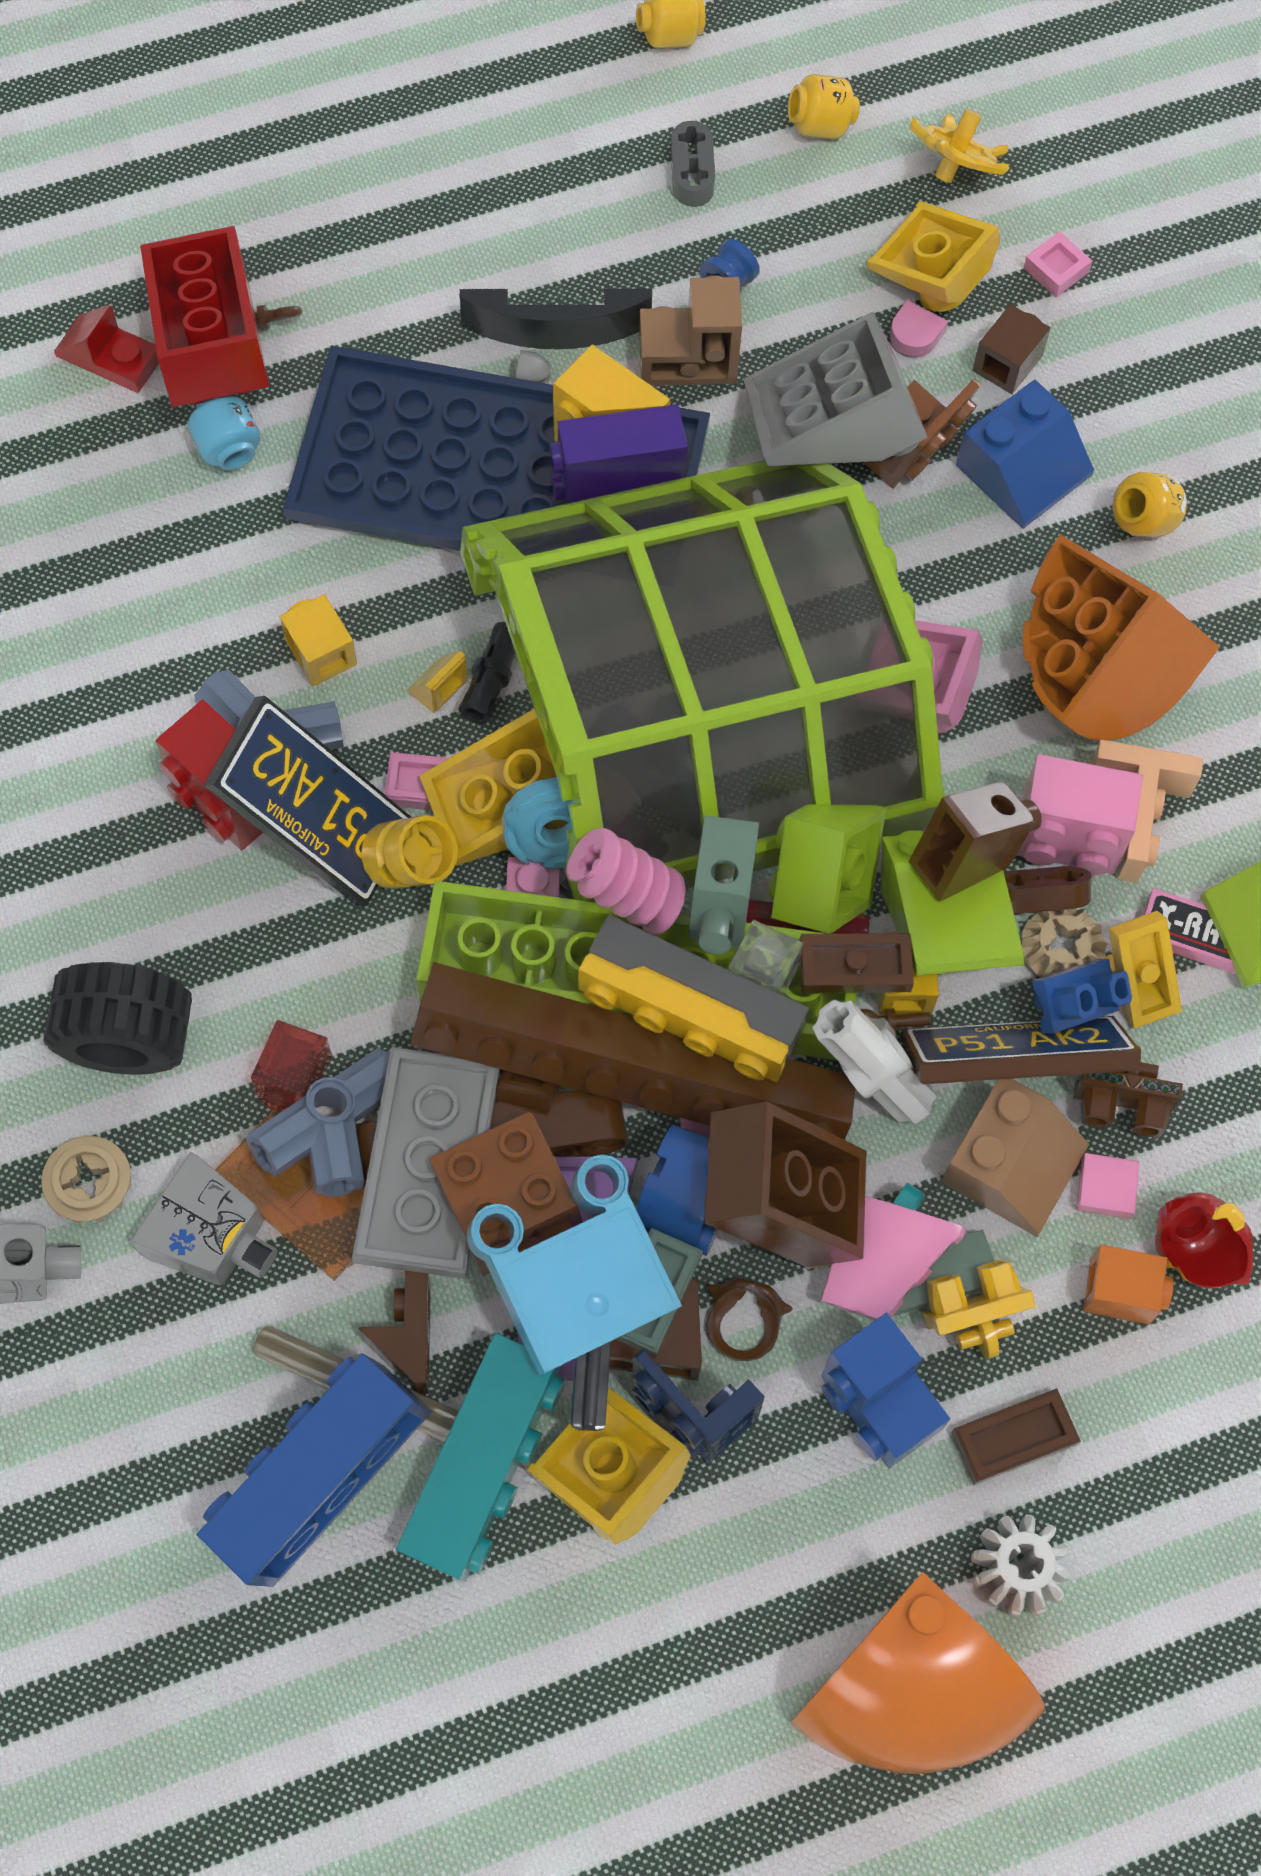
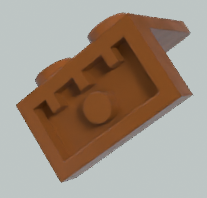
M914 379L908 386V389L928 438L920 441L915 449L905 455L891 456L883 461L863 463L892 489L905 476L913 481L930 463L934 453L939 448L943 449L962 428L963 422L975 410L977 405L971 399L981 387V384L973 379L945 407Z
M530 1112L433 1156L430 1160L465 1237H467L468 1227L476 1214L484 1207L493 1204L507 1205L515 1210L522 1219L524 1232L523 1239L517 1248L519 1253L583 1223L579 1207L572 1199L570 1188L534 1115ZM488 1219L481 1223L479 1232L481 1239L486 1245L498 1249L505 1247L509 1243L510 1233L504 1222L499 1219ZM473 1254L482 1275L489 1274L490 1271L485 1261Z

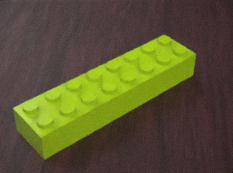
M434 881L416 979L420 1003L432 964L436 962L596 1006L585 998L583 991L579 990L578 970L584 958L588 955V951L608 914L628 924L630 923L626 917L623 918L613 914L610 907H601L596 902ZM679 914L670 928L656 936L809 1007L805 1027L791 1054L837 1060L818 1040L812 1027L818 1020L821 1008L834 999L838 1002L851 1000L855 1004L857 993H801L800 936L801 934L825 933L746 923L742 945L737 947L731 946L730 950L723 954H710L700 948L698 941H693L689 937L691 915ZM635 926V927H637V928H639V929H641V930L644 931V929H643L642 926H640V927ZM615 1006L611 1009L612 1011L634 1016Z

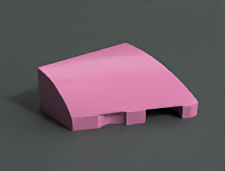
M865 1196L863 1259L832 1264L821 1301L835 1308L874 1320L886 1312L892 1317L903 1305V1298L911 1288L920 1286L933 1272L930 1267L953 1242L958 1245L963 1239L966 1228L915 1210Z

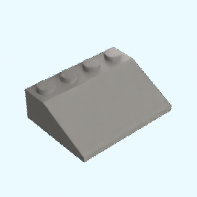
M874 312L743 379L763 457L768 466L883 461L891 456L897 457L911 452L920 441L928 438L899 363Z

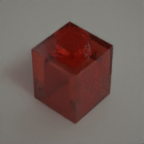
M276 1020L251 1076L256 1093L261 1096L260 1101L266 1106L282 1112L305 1097L309 1087L315 1081L323 1078L332 1058L328 1038Z

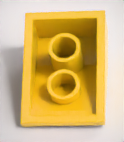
M535 709L419 775L434 817H438L447 823L455 835L458 846L456 866L508 850L502 827V817L506 804L517 791L531 783L557 777ZM594 764L598 793L604 799L605 807L608 808L611 804ZM553 820L546 823L543 827L558 829L565 826L568 822Z

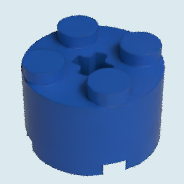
M673 1124L666 1133L656 1154L660 1159L656 1164L653 1174L648 1173L636 1211L647 1234L653 1228L702 1250L703 1255L707 1256L718 1230L705 1224L704 1198L707 1191L709 1157L707 1144L709 1137Z

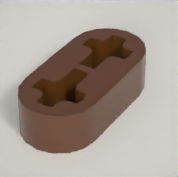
M1060 866L1004 872L1014 913L1075 909L1084 907L1091 902L1092 876L1088 870L1083 868Z

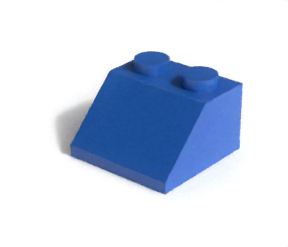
M1036 379L964 432L956 466L1022 529L1090 478L1094 472L1092 463L1069 410Z

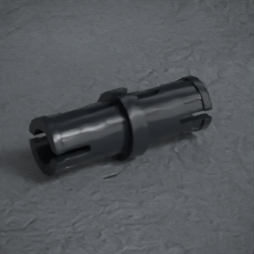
M497 622L494 625L485 651L481 657L475 659L471 669L472 681L458 708L459 712H462L461 715L475 723L484 724L489 722L498 695L502 688L509 685L512 677L511 666L516 652L506 622Z

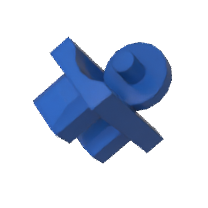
M1097 959L1032 981L1033 989L1037 994L1034 998V1004L1038 1010H1043V1017L1040 1023L1042 1034L1056 1033L1119 1011V1006L1131 1003L1132 1000L1127 972L1111 971L1109 959Z

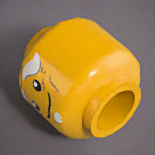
M1137 472L1127 476L1118 485L1113 495L1112 503L1114 518L1120 528L1132 536L1160 538L1172 533L1181 525L1187 508L1185 490L1178 480L1168 474Z

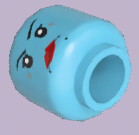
M228 395L209 399L196 405L197 408L191 413L188 420V428L204 462L211 466H219L223 470H232L244 466L254 458L255 450L261 440L260 432L244 400L237 396Z

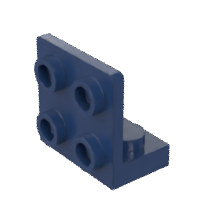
M643 1349L633 1357L632 1381L636 1387L631 1390L632 1394L651 1416L654 1417L660 1412L674 1427L670 1434L687 1447L691 1454L690 1459L693 1460L699 1455L709 1465L758 1421L765 1396L749 1379L737 1390L729 1384L719 1391L705 1406L708 1413L703 1416Z

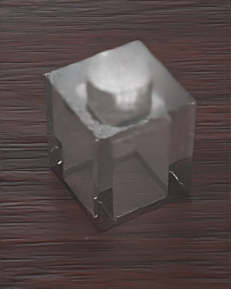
M753 920L729 966V971L784 996L799 967L804 943Z

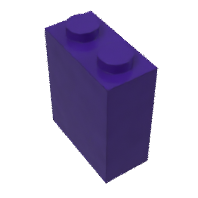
M679 404L558 421V442L550 443V456L553 468L550 471L554 501L563 500L564 504L686 478L688 445Z

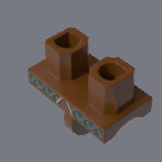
M1141 1062L1140 1069H1137V1071L1082 1074L1080 1081L1077 1080L1075 1082L1073 1098L1081 1100V1120L1083 1125L1111 1128L1115 1120L1116 1106L1135 1110L1132 1132L1141 1136L1160 1138L1166 1129L1170 1114L1181 1100L1183 1084L1157 1079L1159 1066Z

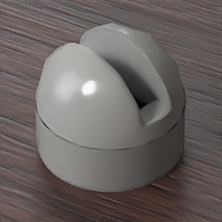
M521 350L516 378L547 384L550 380L551 372L549 362L544 356L536 352Z

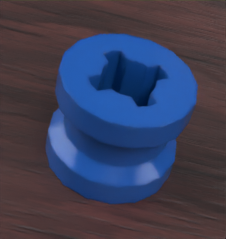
M735 239L726 240L719 247L718 255L707 258L699 268L701 278L708 276L739 277L740 292L743 283H751L760 273L758 261L752 251Z

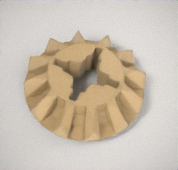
M1086 908L1081 910L1065 909L1038 912L1031 919H1028L1021 936L1024 959L1029 968L1041 978L1097 959H1104L1107 943L1104 942L1101 923H1095L1088 916ZM1056 931H1060L1064 937L1080 936L1072 947L1073 954L1069 953L1064 947L1048 950L1057 937Z
M82 1136L71 1139L59 1146L51 1154L44 1166L41 1182L44 1197L58 1216L70 1219L78 1224L92 1220L103 1221L106 1215L113 1210L122 1208L123 1199L128 1189L132 1188L130 1164L121 1149L107 1139L96 1136ZM80 1162H83L93 1175L103 1173L102 1178L95 1181L96 1190L94 1193L96 1197L94 1198L86 1194L82 1187L73 1189V1185L81 1180L79 1173L82 1171Z

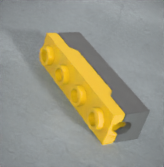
M609 914L578 970L579 990L584 992L585 998L591 1003L608 1010L613 1009L615 1006L634 1015L633 1019L649 1031L662 1033L666 1030L683 1038L684 1044L700 1055L711 1057L717 1054L734 1062L733 1065L737 1071L754 1080L767 1078L777 1083L805 1027L809 1011L807 1006Z

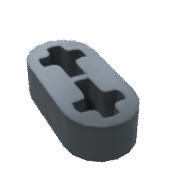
M685 121L677 125L671 135L670 156L673 193L675 198L686 206H703L711 200L714 194L715 162L713 136L711 130L705 124L698 121ZM687 142H695L696 154H688ZM689 173H697L699 186L690 185Z

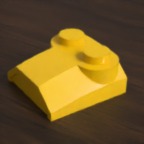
M919 201L913 212L877 253L866 261L867 267L893 282L918 292L920 302L926 309L935 312H946L959 306L991 269L1000 243L998 226Z
M608 1387L605 1428L596 1432L581 1431L572 1428L571 1424H569L537 1462L530 1464L527 1471L588 1522L600 1537L616 1545L636 1535L678 1486L691 1454L684 1444Z

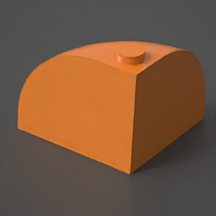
M1061 534L1050 548L1039 568L1031 588V593L1036 596L1030 621L1023 622L1022 641L1024 659L1030 663L1034 682L1031 684L1040 701L1051 714L1071 730L1088 739L1099 741L1100 739L1115 740L1130 736L1160 719L1183 697L1220 648L1159 593Z
M922 1572L789 1724L816 1745L848 1762L893 1773L923 1774L942 1772L965 1766L995 1753L1028 1730L1045 1712V1705L1033 1683L999 1643Z

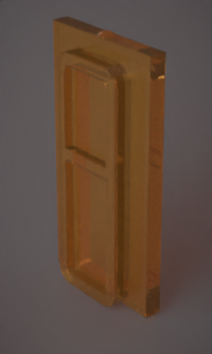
M274 1109L255 1129L278 1115L279 1112ZM247 1137L244 1138L240 1145L215 1171L249 1198L259 1208L262 1217L335 1281L347 1267L354 1265L352 1255L365 1187L363 1186L362 1189L355 1190L347 1196L327 1198L326 1195L316 1194L309 1155L277 1177H274L271 1173H265L254 1160L251 1149L246 1143Z

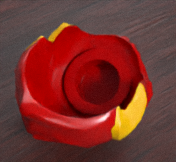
M1196 1192L1177 1196L1173 1200L1166 1202L1159 1210L1158 1218L1155 1221L1157 1231L1155 1235V1250L1162 1257L1168 1258L1167 1267L1179 1272L1184 1281H1189L1197 1287L1209 1289L1232 1284L1247 1285L1251 1281L1253 1270V1235L1245 1221L1244 1214L1235 1204L1225 1203L1212 1194Z

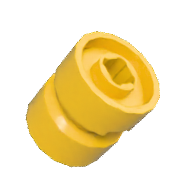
M422 815L377 824L367 833L362 843L361 858L364 870L373 882L383 888L399 889L434 884V881H443L452 873L455 867L458 846L455 835L447 823L438 817Z

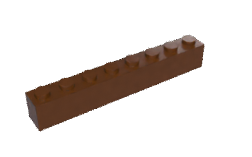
M433 962L419 1006L410 1045L709 1126L711 1112L765 1101L844 1140L852 1124L856 1088L844 1073L788 1059L777 1083L767 1078L754 1080L737 1071L733 1065L734 1062L717 1054L711 1057L700 1055L689 1049L684 1044L683 1038L666 1030L662 1033L649 1031L640 1026L631 1015L603 1009L598 1006Z

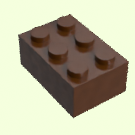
M767 1101L711 1112L710 1137L707 1144L709 1154L707 1191L704 1198L705 1224L805 1267L863 1259L866 1150Z

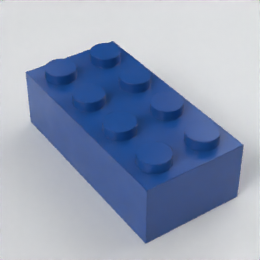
M362 1353L356 1360L352 1357L344 1360L329 1376L326 1383L331 1388L315 1405L312 1402H307L289 1419L285 1427L289 1434L274 1450L270 1446L264 1448L250 1461L244 1471L248 1478L233 1495L229 1491L223 1493L205 1511L203 1519L207 1523L196 1535L246 1585L274 1587L433 1412L384 1365Z

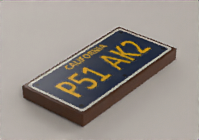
M1102 1016L1056 1033L1042 1034L1041 1020L902 1029V1047L922 1084L1137 1071V1069H1140L1141 1050L1114 1016Z

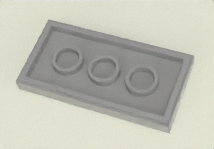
M391 1047L352 1260L354 1264L466 1279L470 1248L430 1160L433 1156L491 1129L496 1100V1085L499 1081L501 1069L446 1054Z

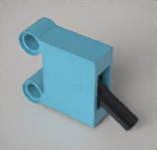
M608 1155L593 1156L585 1161L576 1170L570 1185L572 1199L577 1206L586 1212L597 1213L598 1216L519 1253L517 1248L523 1239L524 1232L522 1219L515 1210L507 1205L493 1204L484 1207L476 1214L468 1227L466 1237L472 1253L485 1261L538 1376L575 1359L570 1424L572 1428L581 1431L596 1432L605 1428L611 1341L682 1307L627 1192L629 1182L627 1170L619 1160ZM589 1171H602L610 1177L613 1191L609 1198H596L586 1189L585 1177ZM499 1219L504 1222L510 1233L509 1243L505 1247L498 1249L486 1245L481 1239L479 1232L483 1221Z

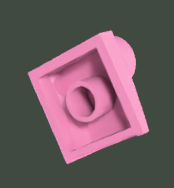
M882 619L881 629L864 672L899 664ZM914 620L920 637H925L932 648L938 733H943L954 728L964 714L979 671L982 646L979 630ZM907 682L854 694L851 698L854 705L913 719L911 693Z

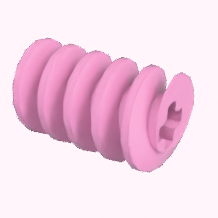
M598 828L590 831L576 845L568 860L566 868L567 877L573 882L578 881L577 889L580 895L589 899L594 898L597 905L601 907H610L613 914L623 918L626 917L630 924L638 927L642 926L647 933L654 936L664 933L672 926L680 914L686 893L685 881L680 872L666 866L661 860L650 857L646 851L634 847L631 842L617 837L611 830Z

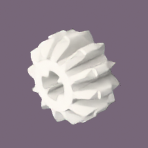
M1025 1515L1022 1518L1019 1531L1009 1516L1002 1517L998 1521L1000 1534L987 1528L980 1535L982 1543L989 1550H975L971 1556V1561L975 1564L988 1567L987 1571H983L974 1577L975 1586L983 1587L990 1583L993 1584L996 1590L987 1599V1603L991 1607H995L1005 1596L1009 1597L1008 1612L1012 1617H1018L1022 1613L1025 1602L1034 1616L1044 1613V1597L1054 1603H1058L1064 1597L1062 1589L1055 1581H1069L1073 1574V1571L1068 1567L1056 1564V1561L1061 1560L1070 1553L1068 1545H1059L1054 1548L1050 1546L1048 1541L1056 1533V1528L1052 1525L1045 1527L1039 1535L1035 1534L1036 1523L1032 1515ZM1019 1553L1025 1555L1024 1561L1026 1565L1034 1567V1570L1023 1579L1018 1577V1567L1009 1564V1561L1013 1560Z

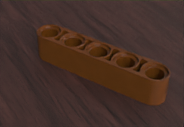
M575 1090L555 1093L549 1112L506 1102H496L494 1105L491 1129L530 1112L534 1115L553 1156L589 1157L621 1150L629 1143L622 1102ZM377 1121L369 1122L356 1128L364 1187L367 1180Z

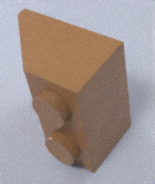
M999 1079L949 1163L941 1183L1038 1237L1088 1148L1089 1143L1051 1100L1014 1079Z

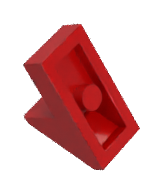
M109 305L79 315L54 350L56 357L136 393L141 391L159 364L156 345L118 328L113 307Z

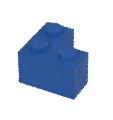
M886 1312L830 1353L821 1375L825 1382L821 1389L835 1411L839 1414L847 1411L860 1430L855 1435L868 1456L874 1461L881 1458L890 1469L942 1431L951 1418L915 1372L922 1361L921 1356Z

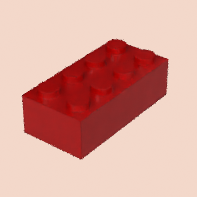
M235 225L140 245L157 358L171 406L195 405L209 399L233 394H248L256 389L270 387L247 272Z

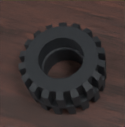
M90 962L71 965L59 970L58 974L55 975L43 1041L49 1050L74 1064L98 1071L129 1075L168 1071L173 1069V1067H178L183 1060L192 994L178 981L157 971L136 965L115 962Z

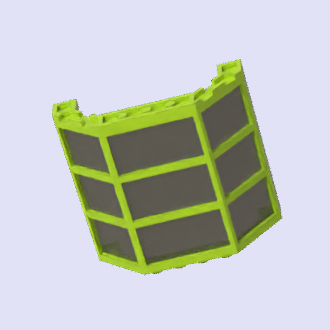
M763 460L462 528L460 553L474 596L494 592V590L496 592L558 779L560 797L563 802L572 800V804L568 805L572 828L566 830L569 850L564 867L565 873L568 860L576 845L586 834L598 828L613 831L617 837L631 842L634 847L646 851L650 857L659 859L666 866L679 871L684 878L686 889L695 885L705 815L759 822L753 872L779 865L781 849H778L776 846L778 828L785 816L807 804L878 805L886 807L882 837L894 836L905 831L927 827L942 797H945L941 776L932 671L933 652L929 641L925 637H920L914 621L915 606L909 592H903L897 577L898 567L895 553L890 546L885 547L879 531L880 518L877 507L872 501L868 502L860 482L829 463L768 466L766 461ZM727 863L718 864L715 880L719 881L734 877L735 867ZM568 879L574 900L596 902L594 898L589 899L580 895L577 889L578 881L573 882Z

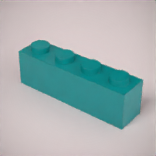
M494 1333L396 1547V1551L461 1581L466 1582L470 1572L478 1575L481 1573L493 1547V1541L486 1538L495 1517L504 1520L515 1499L518 1487L510 1483L520 1462L529 1465L540 1443L542 1433L535 1430L544 1408L553 1411L563 1392L566 1379L558 1376L562 1368L561 1365L538 1376L524 1345Z

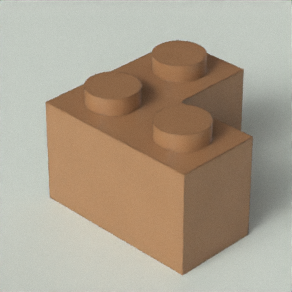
M708 276L705 278H690L688 308L660 306L654 309H640L639 348L642 380L651 386L737 384L742 335L739 277Z

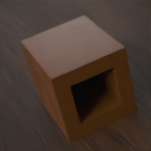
M1010 304L979 342L972 371L1006 392L1013 394L1042 358L1051 327L1042 323L1035 315L1024 312Z

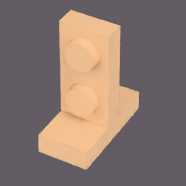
M1100 739L1091 760V765L1143 774L1135 833L1118 865L1117 880L1138 883L1146 865L1153 867L1157 859L1160 837L1152 835L1153 820L1161 818L1165 794L1190 798L1202 775L1203 758Z

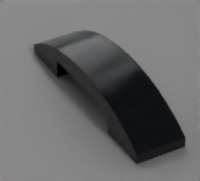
M652 288L604 289V305H509L508 289H460L459 293L461 324L463 327L495 341L536 349H577L624 339L639 332L640 309H652Z

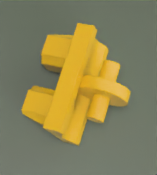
M1004 1259L976 1267L983 1294L966 1299L961 1278L957 1274L928 1280V1301L931 1310L922 1312L926 1328L928 1330L934 1328L937 1335L941 1336L972 1326L973 1329L956 1334L960 1350L978 1345L985 1359L999 1356L998 1339L1014 1335V1327L1010 1318L992 1323L991 1320L1036 1307L1032 1291L1020 1286L1011 1263Z

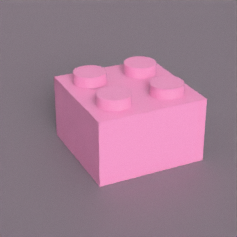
M1038 754L1020 801L1032 800L1040 810L1042 822L1037 830L1029 832L1016 855L1022 856L1027 861L1037 865L1058 863L1088 870L1091 875L1114 874L1135 833L1143 774Z

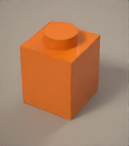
M1100 1244L1090 1258L1083 1312L1149 1325L1159 1315L1161 1309L1168 1310L1171 1303L1174 1281L1173 1277L1165 1276L1168 1258Z

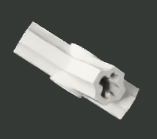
M834 999L819 1010L818 1020L812 1027L818 1040L839 1061L850 1082L864 1098L868 1099L873 1096L899 1123L909 1121L917 1124L931 1114L930 1108L937 1096L930 1084L920 1083L909 1057L897 1041L894 1029L885 1018L875 1019L864 1015L851 1000L838 1002Z

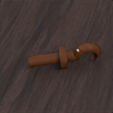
M265 304L257 306V312H255L257 325L260 324L262 330L270 329V322L300 316L302 309L299 306H287L267 310Z
M888 1008L885 1010V1015L878 1016L870 1009H860L864 1015L870 1018H885L895 1033L899 1027L930 1025L929 1012L895 1014L894 1008Z

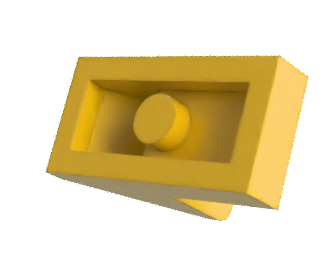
M1155 911L1110 927L1109 934L1113 954L1105 956L1104 959H1109L1111 971H1126L1128 974L1132 1000L1131 1003L1122 1005L1121 1008L1129 1025L1136 1029L1182 1012L1167 918L1160 912Z

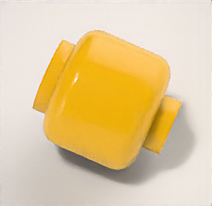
M644 0V3L637 5V29L639 32L645 33L648 43L654 48H686L695 42L697 35L703 34L706 18L703 0Z

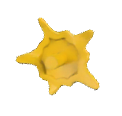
M969 109L964 110L958 126H956L954 117L949 113L942 118V127L927 125L925 127L920 124L917 118L910 121V130L928 148L943 156L935 176L947 183H952L960 165L987 173L1005 174L1009 170V164H998L997 158L1002 157L1008 152V145L988 148L972 140L982 116Z

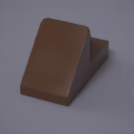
M405 1271V1288H395L394 1321L404 1322V1326L359 1327L358 1329L362 1340L415 1392L429 1395L431 1282L429 1274Z

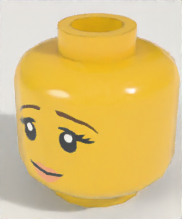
M810 74L804 77L800 84L794 85L788 101V117L792 123H795L797 131L803 136L831 140L841 138L848 130L849 125L856 123L859 116V99L853 95L851 84L845 78Z

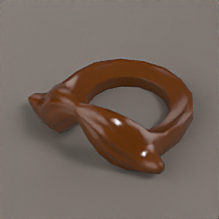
M744 1278L732 1279L719 1285L710 1284L708 1291L713 1295L714 1299L708 1316L707 1332L716 1349L733 1361L746 1362L760 1359L769 1353L778 1338L782 1316L790 1313L793 1309L792 1306L785 1303L776 1290L767 1284L754 1283ZM746 1290L757 1294V1305L761 1308V1316L765 1325V1336L762 1342L755 1348L742 1351L730 1347L723 1340L720 1325L723 1317L735 1306L737 1301L742 1299Z

